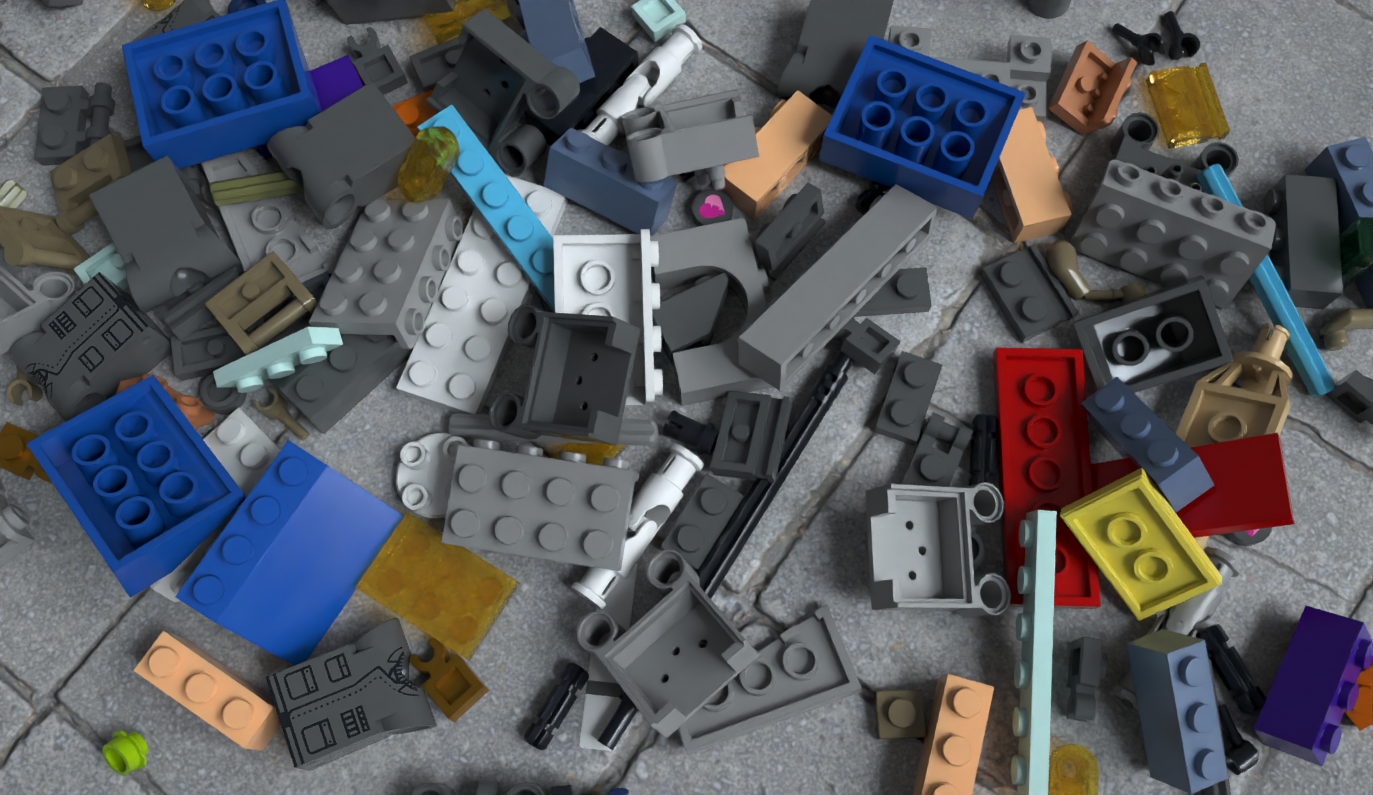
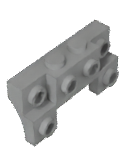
M891 26L888 42L1025 92L1026 94L1020 109L1032 107L1037 121L1044 122L1046 118V84L1051 73V38L1011 35L1007 43V62L930 56V28Z

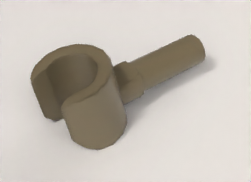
M1132 283L1123 286L1120 290H1090L1084 296V300L1122 301L1124 303L1145 295L1146 292L1139 283Z
M16 365L17 380L13 381L6 390L8 400L13 404L22 406V393L25 389H28L29 399L38 402L43 396L42 389L38 385L31 383Z
M267 388L274 396V401L270 406L263 407L254 400L255 407L266 418L270 420L278 419L300 440L304 441L310 435L291 416V413L288 411L287 401L275 389Z

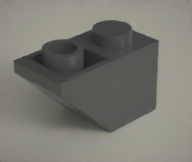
M725 272L714 278L712 275L704 276L695 281L690 289L677 295L675 293H668L661 296L660 309H652L653 326H661V345L672 365V353L711 344L728 295V278Z

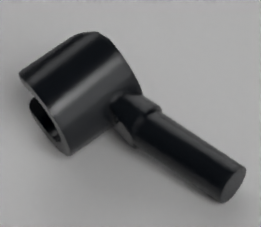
M1173 11L1165 13L1164 18L1174 42L1169 48L1170 58L1179 60L1184 55L1182 46L1186 48L1188 56L1192 58L1200 49L1198 37L1192 33H1183Z
M1119 23L1113 26L1112 32L1138 48L1140 60L1144 65L1151 66L1155 64L1153 52L1165 54L1163 41L1158 33H1148L1142 36Z
M1226 704L1218 706L1220 722L1225 730L1227 739L1232 745L1231 748L1225 751L1226 763L1233 774L1239 775L1257 764L1259 753L1253 744L1242 738Z

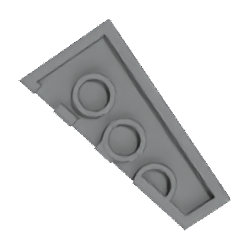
M242 151L201 163L209 184L215 181L260 174ZM277 197L218 206L244 272L274 251L301 283L326 271L332 275L335 269L333 265L324 258L314 241L307 233L305 234L294 220L291 212L284 204H281Z
M827 604L816 610L814 615L799 625H794L780 634L778 639L760 651L756 650L759 656L678 728L687 755L861 692V685Z

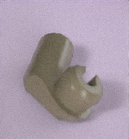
M1058 240L1050 245L1046 251V258L1051 271L1073 300L1082 298L1091 290V287L1079 272L1075 247L1064 240Z
M1348 308L1324 324L1319 332V338L1324 340V347L1329 351L1340 350L1342 346H1348L1350 342L1346 334L1347 332L1354 329H1373V308Z

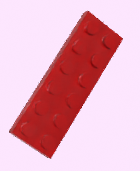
M997 347L993 352L996 417L998 419L999 488L1004 501V509L1001 515L1004 579L1011 593L1008 607H1023L1024 594H1019L1017 588L1019 567L1025 566V548L1020 547L1019 544L1020 523L1022 520H1026V513L1047 510L1057 511L1054 608L1097 609L1101 607L1098 566L1060 517L1063 507L1093 493L1087 412L1081 405L1086 400L1083 350Z

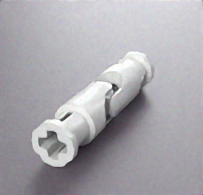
M676 24L672 28L670 38L661 47H655L628 76L623 86L610 95L596 110L597 116L585 129H579L578 131L607 146L617 136L624 135L621 116L628 111L651 105L681 73V66L692 54H698L702 50V42L696 33L684 24ZM647 79H652L657 82L653 87H651Z
M674 443L669 449L671 454L659 471L650 474L632 499L627 536L629 533L634 536L629 539L626 536L621 571L589 567L581 580L574 582L571 586L574 592L600 610H603L606 603L604 600L618 580L627 577L657 531L683 497L681 491L695 471L699 472L704 466V463L695 454L679 444Z

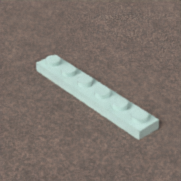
M1035 510L1026 513V520H1022L1019 527L1020 547L1025 548V566L1019 567L1017 588L1019 594H1024L1023 613H1018L1016 618V638L1018 641H1022L1021 660H1016L1014 667L1015 687L1020 688V708H1014L1012 728L1014 736H1019L1018 756L1014 755L1011 760V780L1013 785H1017V792L1022 795H1048L1057 511Z

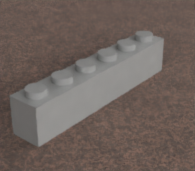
M897 184L884 196H878L871 204L869 211L860 220H853L847 227L844 235L834 245H827L820 254L819 259L808 270L803 269L799 272L792 286L782 296L776 295L769 302L766 311L755 322H748L742 328L737 339L739 344V365L781 391L933 235L938 207Z

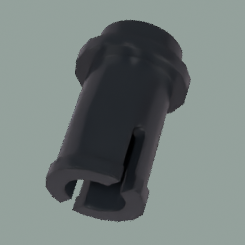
M673 410L667 419L683 427V429H678L665 423L663 436L670 437L695 448L696 454L700 456L703 453L711 455L715 450L719 431L714 429L715 424L710 422L705 425Z

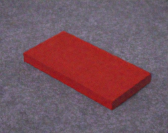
M1278 433L1190 447L1199 456L1214 483L1213 487L1176 512L1194 538L1295 524L1281 439ZM1130 458L1091 464L1093 492L1138 470L1137 466Z

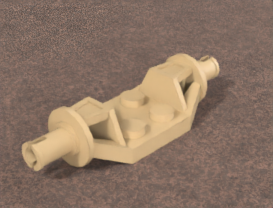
M1264 324L1261 326L1253 352H1236L1232 355L1234 362L1225 364L1197 380L1175 434L1189 447L1278 433L1280 436L1290 410L1287 386L1290 384L1293 375L1290 368L1279 360L1286 341L1290 337L1288 330L1276 325L1273 334H1270L1272 324ZM1238 378L1245 381L1241 388L1231 387ZM1209 536L1194 538L1204 551Z

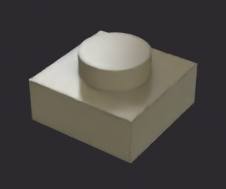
M922 689L874 692L877 740L926 737Z

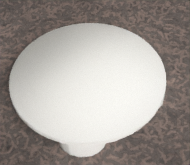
M435 433L424 436L417 441L409 442L402 448L396 470V487L401 500L407 508L427 518L438 519L446 517L458 445L471 446L465 439L448 433Z

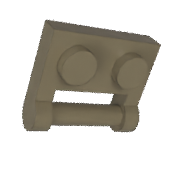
M110 133L49 171L60 212L56 215V222L59 228L68 235H73L82 230L85 222L98 215L89 194L132 173L122 138Z
M0 206V245L4 248V258L9 265L27 267L30 264L55 267L65 269L69 274L77 275L73 269L90 258V255L71 235L64 233L59 228L54 216Z
M272 251L204 304L243 352L248 355L259 350L309 311L312 314L318 301L280 257ZM292 293L297 297L248 335L244 331Z

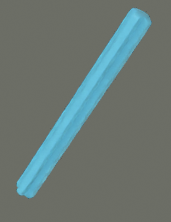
M1220 164L1209 166L1197 174V179L1204 193L1216 195L1225 201L1243 207ZM1267 254L1249 279L1274 327L1279 325L1289 331L1290 337L1286 341L1285 348L1309 394L1313 397L1324 395L1332 391L1336 387V383Z

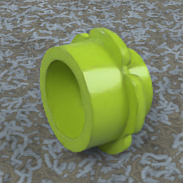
M117 730L112 734L113 739L102 748L105 761L119 775L126 776L133 770L143 769L147 764L146 754L149 751L148 745L144 738L136 732L132 731L127 734L125 731Z

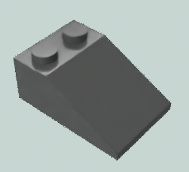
M1202 275L1155 290L1074 322L1097 390L1101 389L1115 377H1118L1135 393L1234 362L1208 285Z

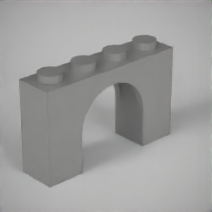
M745 217L650 236V241H658L659 266L651 267L654 283H659L660 290L693 284L704 276L712 275L714 278L725 272L728 278V289L737 295L746 312L744 324L728 340L714 345L672 353L673 369L682 406L728 397L729 391L753 392L773 388V386L739 365V344L737 343L739 333L748 322H755L766 311L767 304L764 294L769 293L766 271L764 268L758 269L755 256H758L755 245L757 235L755 231L748 232Z

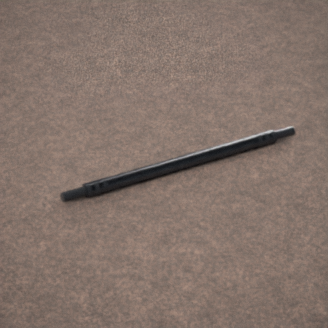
M840 351L832 365L825 367L820 378L816 381L813 389L788 427L775 483L768 482V479L756 478L699 569L697 575L700 587L710 599H712L825 414L831 408L833 401L847 382L848 376L846 374L855 360ZM624 691L619 696L622 702L597 740L612 751L636 712L639 711Z

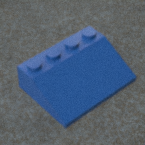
M285 0L272 1L122 45L142 145L154 161L168 155L179 169L268 143L270 138L276 133L290 127L306 126L309 119L322 112L318 94Z
M870 35L823 135L819 160L890 188L897 184L931 204L973 219L1026 93Z
M154 374L26 443L130 598L173 572L246 499L244 493Z
M288 440L175 598L220 626L283 660L297 665L308 660L406 516Z

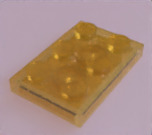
M407 512L355 588L470 661L520 583L463 546L441 543L442 533Z

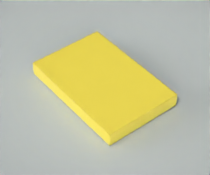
M1143 468L1061 509L1060 517L1138 621L1222 585V576Z

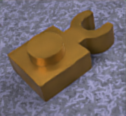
M6 422L0 432V468L29 481L35 472L40 479L53 484L26 444L39 437V435Z
M431 637L428 642L434 648L433 658L429 662H424L413 653L410 656V662L414 668L423 674L431 675L422 687L446 717L455 723L489 689L462 657L455 654L449 660L446 646Z

